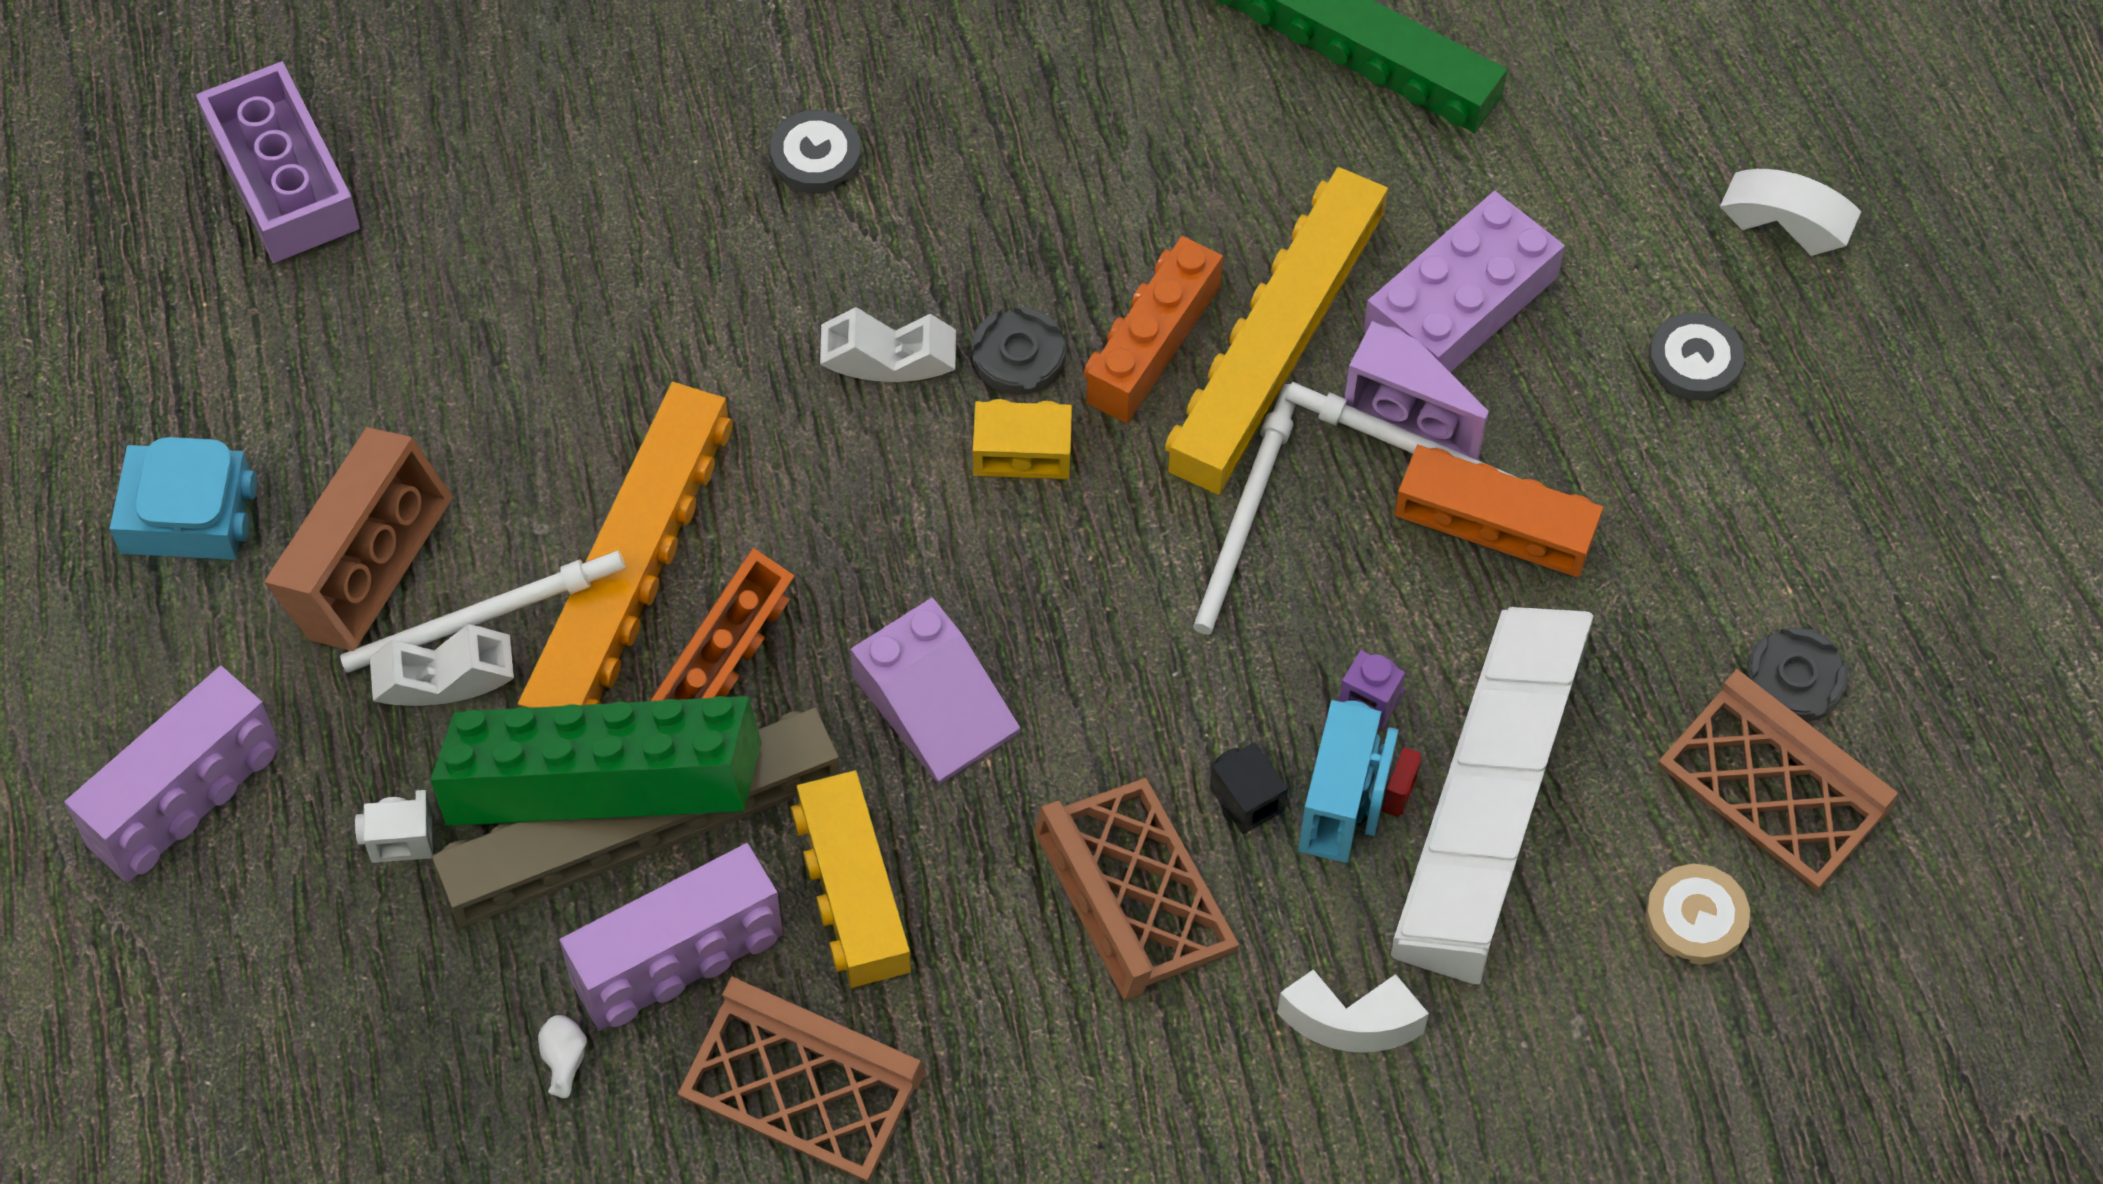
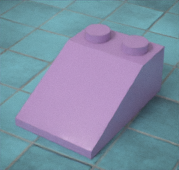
M1372 321L1349 365L1345 391L1346 405L1479 460L1489 411L1418 339L1407 335L1399 328L1386 327Z
M933 597L850 649L853 679L938 785L1020 733V726L966 639Z

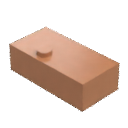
M366 427L265 579L264 583L308 640L354 651L453 499L452 494L413 437Z

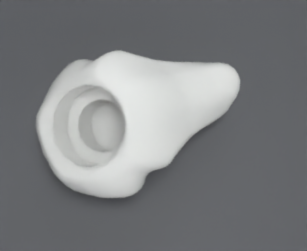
M555 1015L549 1018L540 1029L538 1034L539 1051L542 1060L552 1071L551 1087L548 1092L560 1098H567L572 1090L575 1073L584 1057L587 1037L571 1018L564 1015Z

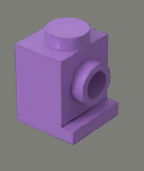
M1360 650L1342 680L1339 702L1358 701L1368 705L1371 709L1382 711L1378 728L1382 731L1405 692V687H1403L1405 672L1398 669L1394 662L1382 655H1370ZM1357 694L1377 703V707L1375 708L1357 699Z

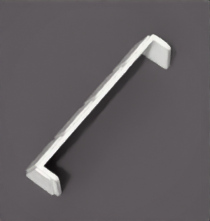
M1509 607L1507 610L1501 611L1394 936L1391 956L1395 960L1471 984L1481 983L1494 930L1578 664L1582 662L1594 617L1592 613Z

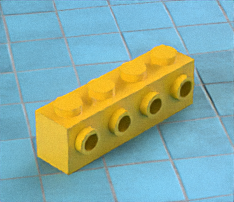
M854 770L796 785L799 804L790 806L797 836L807 834L811 849L803 851L804 860L810 881L820 879L824 893L823 895L816 896L823 927L833 925L837 940L829 942L836 973L846 971L850 988L911 973L909 947L857 771Z

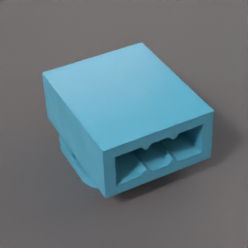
M165 437L154 441L150 446L127 445L110 524V532L119 553L236 560L240 542H246L249 534V516L246 512L248 499L254 500L256 496V471L250 470L244 451L229 450L224 443L218 440Z
M1331 700L1305 804L1298 852L1348 863L1357 823L1362 822L1364 813L1368 817L1365 835L1375 837L1399 729L1389 727L1385 744L1379 747L1380 736L1377 733L1382 711L1371 709L1368 705L1358 701L1339 702Z

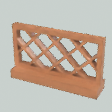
M1738 669L1724 682L1721 692L1658 761V766L1817 892L1878 823L1881 824L1891 813L1898 796V792ZM1723 707L1740 720L1741 736L1713 737L1711 721ZM1748 727L1757 734L1749 735ZM1705 729L1706 738L1696 739L1697 736ZM1743 745L1746 769L1717 771L1714 747ZM1750 745H1773L1780 751L1782 767L1753 769ZM1707 748L1710 772L1689 773L1675 761L1686 749ZM1788 758L1795 762L1797 766H1789ZM1790 776H1813L1820 782L1822 798L1793 800ZM1783 777L1786 800L1757 802L1754 778ZM1747 779L1750 803L1728 804L1719 796L1718 781ZM1702 782H1711L1712 790ZM1829 790L1835 793L1838 797H1829ZM1851 806L1866 819L1856 830L1834 832L1831 807ZM1823 808L1826 832L1797 834L1794 810ZM1787 810L1790 835L1769 836L1760 829L1758 812ZM1741 813H1751L1752 822ZM1835 841H1846L1836 852ZM1827 842L1830 860L1816 873L1800 860L1798 844ZM1791 844L1792 853L1789 852L1782 845Z
M1147 778L1064 807L1060 800L1041 806L1033 832L1124 1001L1143 995L1148 985L1237 952L1239 947L1238 941ZM1139 796L1148 812L1146 822L1143 823L1117 813L1120 803ZM1110 806H1113V807H1112V810L1106 809V808H1108V807H1110ZM1088 815L1107 822L1101 839L1080 832L1074 819ZM1152 821L1156 827L1150 825ZM1112 825L1140 835L1134 852L1106 842ZM1146 837L1167 846L1171 853L1168 865L1140 855ZM1089 849L1096 851L1094 857ZM1100 854L1130 864L1124 881L1107 876L1101 872L1097 864ZM1175 862L1179 869L1173 867ZM1135 866L1163 877L1157 894L1128 884ZM1169 879L1190 887L1195 896L1191 907L1163 897ZM1112 891L1119 893L1117 899ZM1123 896L1153 906L1146 924L1125 916L1120 907ZM1198 904L1200 905L1202 911L1197 910ZM1158 908L1187 919L1181 937L1152 926ZM1192 921L1212 928L1220 942L1206 947L1187 940ZM1136 934L1142 936L1140 941L1138 940ZM1147 938L1175 948L1176 951L1173 959L1153 967L1143 949ZM1182 951L1188 953L1180 957Z
M731 976L722 994L725 1000L678 1092V1096L870 1183L913 1091L918 1090L926 1071L921 1060ZM731 1017L751 1026L756 1043L727 1053L722 1035ZM759 1029L773 1036L762 1040ZM786 1041L796 1045L803 1064L774 1074L766 1049ZM718 1045L721 1056L711 1059ZM806 1050L820 1056V1058L809 1061ZM760 1052L768 1077L739 1087L731 1062ZM833 1062L845 1067L851 1085L821 1096L813 1070ZM722 1065L725 1066L733 1090L712 1098L695 1091L704 1072ZM853 1071L868 1079L856 1082ZM807 1073L815 1098L786 1109L777 1083ZM879 1084L898 1091L890 1110L871 1117L868 1116L860 1091ZM771 1086L780 1111L761 1119L748 1115L742 1096ZM854 1094L863 1120L833 1130L825 1104ZM736 1099L739 1110L724 1103ZM819 1107L827 1133L807 1141L795 1136L789 1118ZM783 1120L787 1132L772 1126V1124ZM883 1122L876 1137L872 1126ZM866 1129L872 1147L863 1166L843 1158L837 1139ZM831 1142L834 1153L819 1146Z

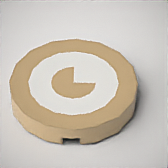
M1692 863L1674 867L1658 878L1648 896L1645 920L1651 937L1665 953L1674 958L1679 956L1683 959H1689V963L1704 965L1722 961L1738 949L1749 928L1751 909L1744 890L1732 876L1714 866Z

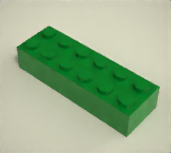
M717 696L700 699H666L662 701L615 702L589 705L569 704L565 706L518 707L515 709L496 710L473 709L454 712L430 781L446 826L743 812L762 742L749 696Z

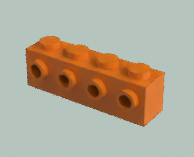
M1184 236L1180 237L1172 250L1165 249L1156 263L1154 277L1149 284L1143 282L1138 287L1131 302V310L1125 319L1118 317L1113 323L1105 348L1101 353L1095 351L1089 358L1083 376L1087 378L1086 404L1126 424L1129 423L1220 289L1223 255Z
M1417 444L1398 490L1394 516L1580 578L1595 538L1604 506L1592 503L1588 498L1581 495H1568L1547 488L1539 481L1533 479H1520L1499 472L1495 467L1488 464H1475L1454 457L1449 452L1440 448L1430 449Z
M753 548L728 582L649 701L713 698L715 696L726 697L739 677L738 674L732 671L741 657L749 661L765 638L758 633V630L766 619L774 623L790 600L783 593L795 575Z

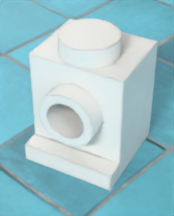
M426 790L415 791L416 800L388 797L380 800L378 803L364 804V814H356L355 833L357 844H365L372 863L432 858L433 811Z

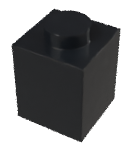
M1255 742L1241 750L1237 747L1227 750L1212 765L1210 789L1242 835L1285 811L1288 788Z

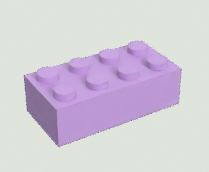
M283 61L195 94L208 133L272 263L360 229L352 196Z
M1494 190L1368 299L1363 332L1366 334L1372 321L1386 327L1399 328L1407 335L1418 339L1451 373L1558 278L1565 245Z
M220 665L66 799L64 803L86 846L128 884L138 874H144L152 869L158 862L160 854L176 840L189 836L197 827L199 820L214 806L227 802L234 795L237 786L249 775L264 769L272 761L275 752L280 749L263 702Z
M747 842L560 938L559 941L570 981L597 1030L600 1031L608 1026L619 1027L628 1023L638 1014L639 1010L656 1001L663 1003L674 999L683 992L685 986L702 977L713 978L720 975L730 967L731 962L748 953L759 954L766 951L775 944L777 938L783 935L778 893Z

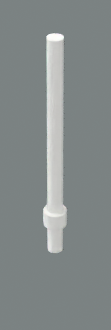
M1292 382L1286 394L1285 400L1318 413V419L1334 426H1337L1338 422L1412 454L1418 444L1430 449H1443L1454 457L1475 464L1483 463L1346 405L1347 399L1329 392L1328 396H1325ZM1497 469L1499 472H1502V473L1511 475V474H1509V473H1507V472H1504V471H1502V470H1500V469Z
M1291 384L1282 386L1274 410L1266 415L1260 434L1263 440L1193 625L1194 630L1201 634L1209 635L1213 631L1280 446L1287 443L1293 428L1291 417L1296 404L1285 400Z
M618 550L586 563L579 559L560 567L561 572L372 642L354 651L343 653L340 655L342 665L345 671L349 673L370 665V657L391 640L421 646L456 633L467 624L477 625L565 591L574 594L591 587L590 582L626 569L623 556Z

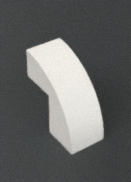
M1751 169L1735 172L1720 205V208L1742 230L1778 221L1810 256L1846 247L1861 214V211L1851 201L1832 188L1799 174L1773 169Z
M855 307L821 324L820 365L840 374L871 381L906 382L928 379L955 370L956 329L932 314H928L895 331Z
M471 624L464 626L435 650L391 640L370 657L373 701L384 704L426 706L452 703L483 695L514 679L510 635Z
M1314 970L1280 992L1277 1013L1288 1025L1308 1039L1333 1049L1360 1053L1389 1050L1413 1041L1424 1034L1429 1015L1396 974L1346 1009Z

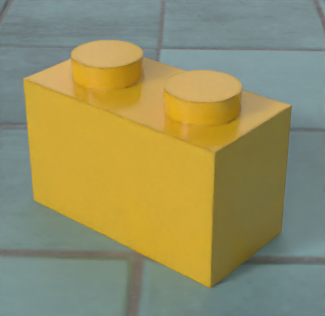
M995 399L989 402L975 401L973 476L1069 479L1072 405L1058 404L1053 401H1041L1037 404L1011 403L1003 399Z

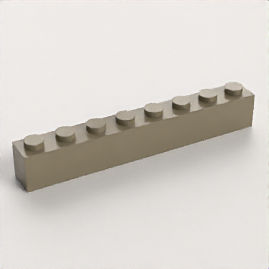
M816 707L805 712H789L780 717L776 723L758 729L762 743L743 812L502 823L493 828L489 834L470 841L459 840L450 843L441 852L432 855V859L458 928L471 925L798 797L796 785L839 775L838 754Z

